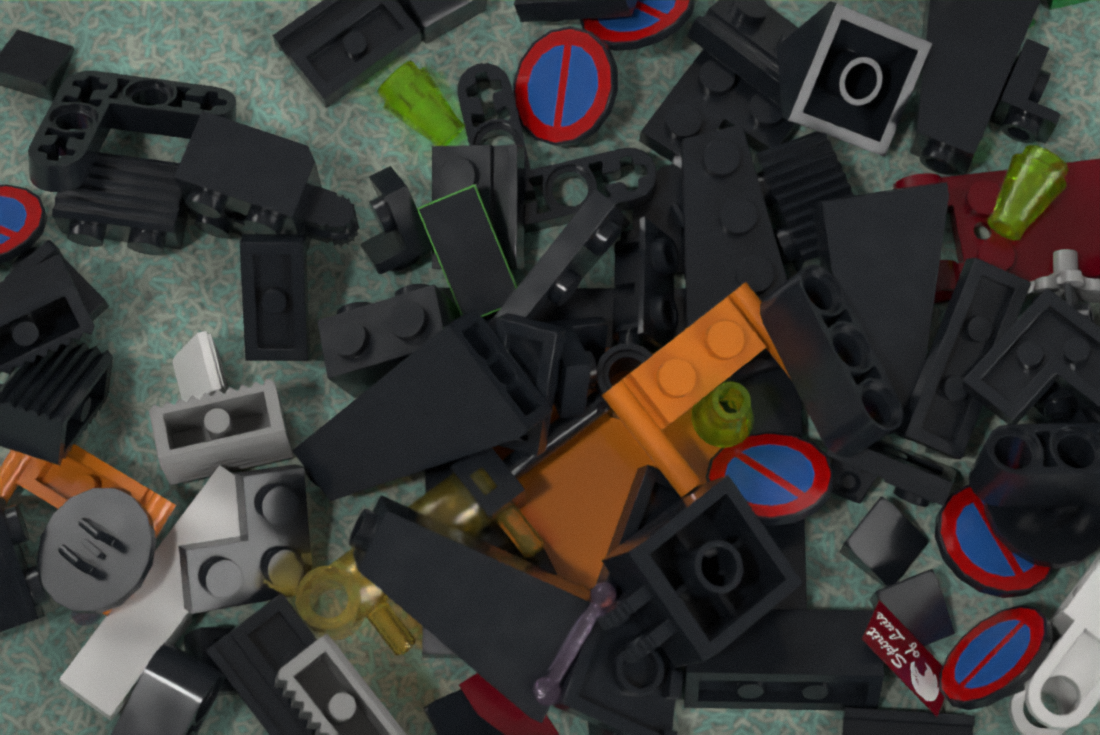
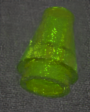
M412 60L407 61L395 70L377 91V94L385 101L383 105L384 110L425 137L434 146H447L465 128V125L455 115L427 67L420 69Z
M1027 145L1021 154L1013 155L994 211L988 219L989 226L1005 238L1020 240L1025 230L1066 188L1067 184L1064 178L1069 171L1066 163L1055 153L1037 145Z
M726 382L717 386L693 406L691 414L692 424L697 435L706 443L721 448L732 447L745 440L754 424V412L747 389L739 383ZM719 402L728 403L729 407L736 409L737 412L727 413L723 411Z

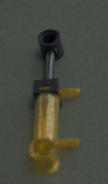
M633 343L618 344L609 348L599 359L596 368V386L594 389H591L592 393L587 396L585 416L559 417L552 422L549 427L545 452L534 456L515 450L501 460L494 449L489 448L462 457L450 466V476L408 507L471 536H475L487 526L490 530H493L500 525L525 558H532L544 548L545 541L519 510L526 505V493L518 479L606 413L613 418L619 419L602 395L613 387L610 380L615 374L621 371L632 372L653 354L643 346ZM354 547L329 566H320L309 571L300 581L296 591V607L307 627L317 637L321 638L327 633L332 640H343L353 635L366 617L394 655L402 656L415 646L416 639L387 602L390 598L357 570L352 554ZM337 589L348 595V603L341 614L325 618L315 613V603L322 593Z

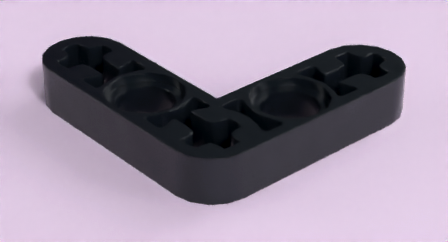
M479 63L469 67L461 75L457 84V93L469 145H483L488 138L495 135L509 137L514 144L524 146V201L536 199L533 186L543 184V197L549 212L539 214L537 201L524 204V233L568 224L594 190L597 189V182L592 172L602 170L603 183L621 178V168L624 166L632 165L636 174H646V176L638 179V189L634 191H627L624 182L605 185L608 199L615 203L621 211L642 206L653 197L657 188L656 166L647 153L636 148H621L531 169L511 82L507 74L499 66L490 63ZM489 82L492 90L502 89L493 94L497 119L486 121L480 99L478 97L469 98L478 93L477 84ZM506 116H510L509 120L503 118ZM475 123H480L479 126L474 127ZM570 177L582 180L588 188V193L580 204L566 207L554 199L553 191L560 180Z
M102 71L76 72L63 81L29 146L30 180L34 186L48 192L73 190L81 186L87 179L110 129L190 139L202 110L236 122V98L228 90L215 86ZM146 104H157L155 106H145Z

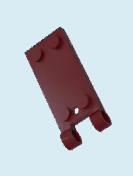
M1100 159L941 177L934 173H921L904 177L893 184V189L930 183L947 182L949 199L946 214L949 213L958 263L953 260H940L934 303L950 301L965 261L968 258H978L1031 282L1053 273V252L1071 249L1078 252V270L1082 272V275L1087 278L1100 279ZM977 226L985 227L989 231V238H977L974 234V228Z

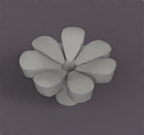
M1071 249L1057 250L1053 252V273L1031 281L1025 299L1032 300L1048 288L1066 301L1064 284L1071 283L1081 304L1084 301L1099 303L1100 279L1087 278L1082 275V272L1078 270L1077 251Z

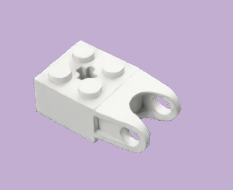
M1100 553L1050 618L1049 622L1052 624L1053 640L1045 660L1032 677L1024 683L1025 690L1012 695L1010 698L1008 715L1013 727L1021 735H1062L1067 729L1076 726L1085 719L1100 700ZM1041 692L1050 695L1056 701L1059 715L1053 714L1045 708L1041 700ZM1024 701L1026 702L1029 713L1032 716H1034L1039 723L1047 726L1048 728H1038L1032 725L1026 719L1023 712Z

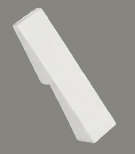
M219 465L156 549L153 565L141 588L122 605L112 609L109 616L105 617L60 677L59 681L62 686L110 721L128 702L143 671L155 652L165 642L175 645L192 623V613L184 609L179 546L240 536L235 475Z

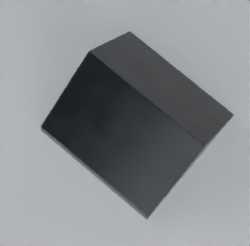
M830 1L777 46L782 117L885 157L932 43Z

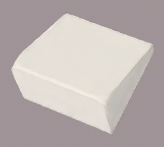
M207 331L197 333L173 359L181 398L185 402H188L191 396L200 400L204 393L212 397L217 390L224 394L228 390L219 351L212 335L208 334Z

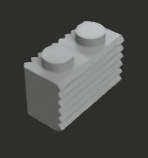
M268 378L263 385L254 382L248 388L242 384L238 391L229 387L225 394L217 390L212 397L204 393L200 400L191 396L188 402L179 398L175 405L166 401L162 408L154 404L149 410L159 464L170 485L212 476L219 465L230 472L293 457L283 405L276 384Z
M327 633L282 667L275 678L274 687L283 688V698H292L290 708L300 709L299 718L308 719L307 729H315V735H407Z

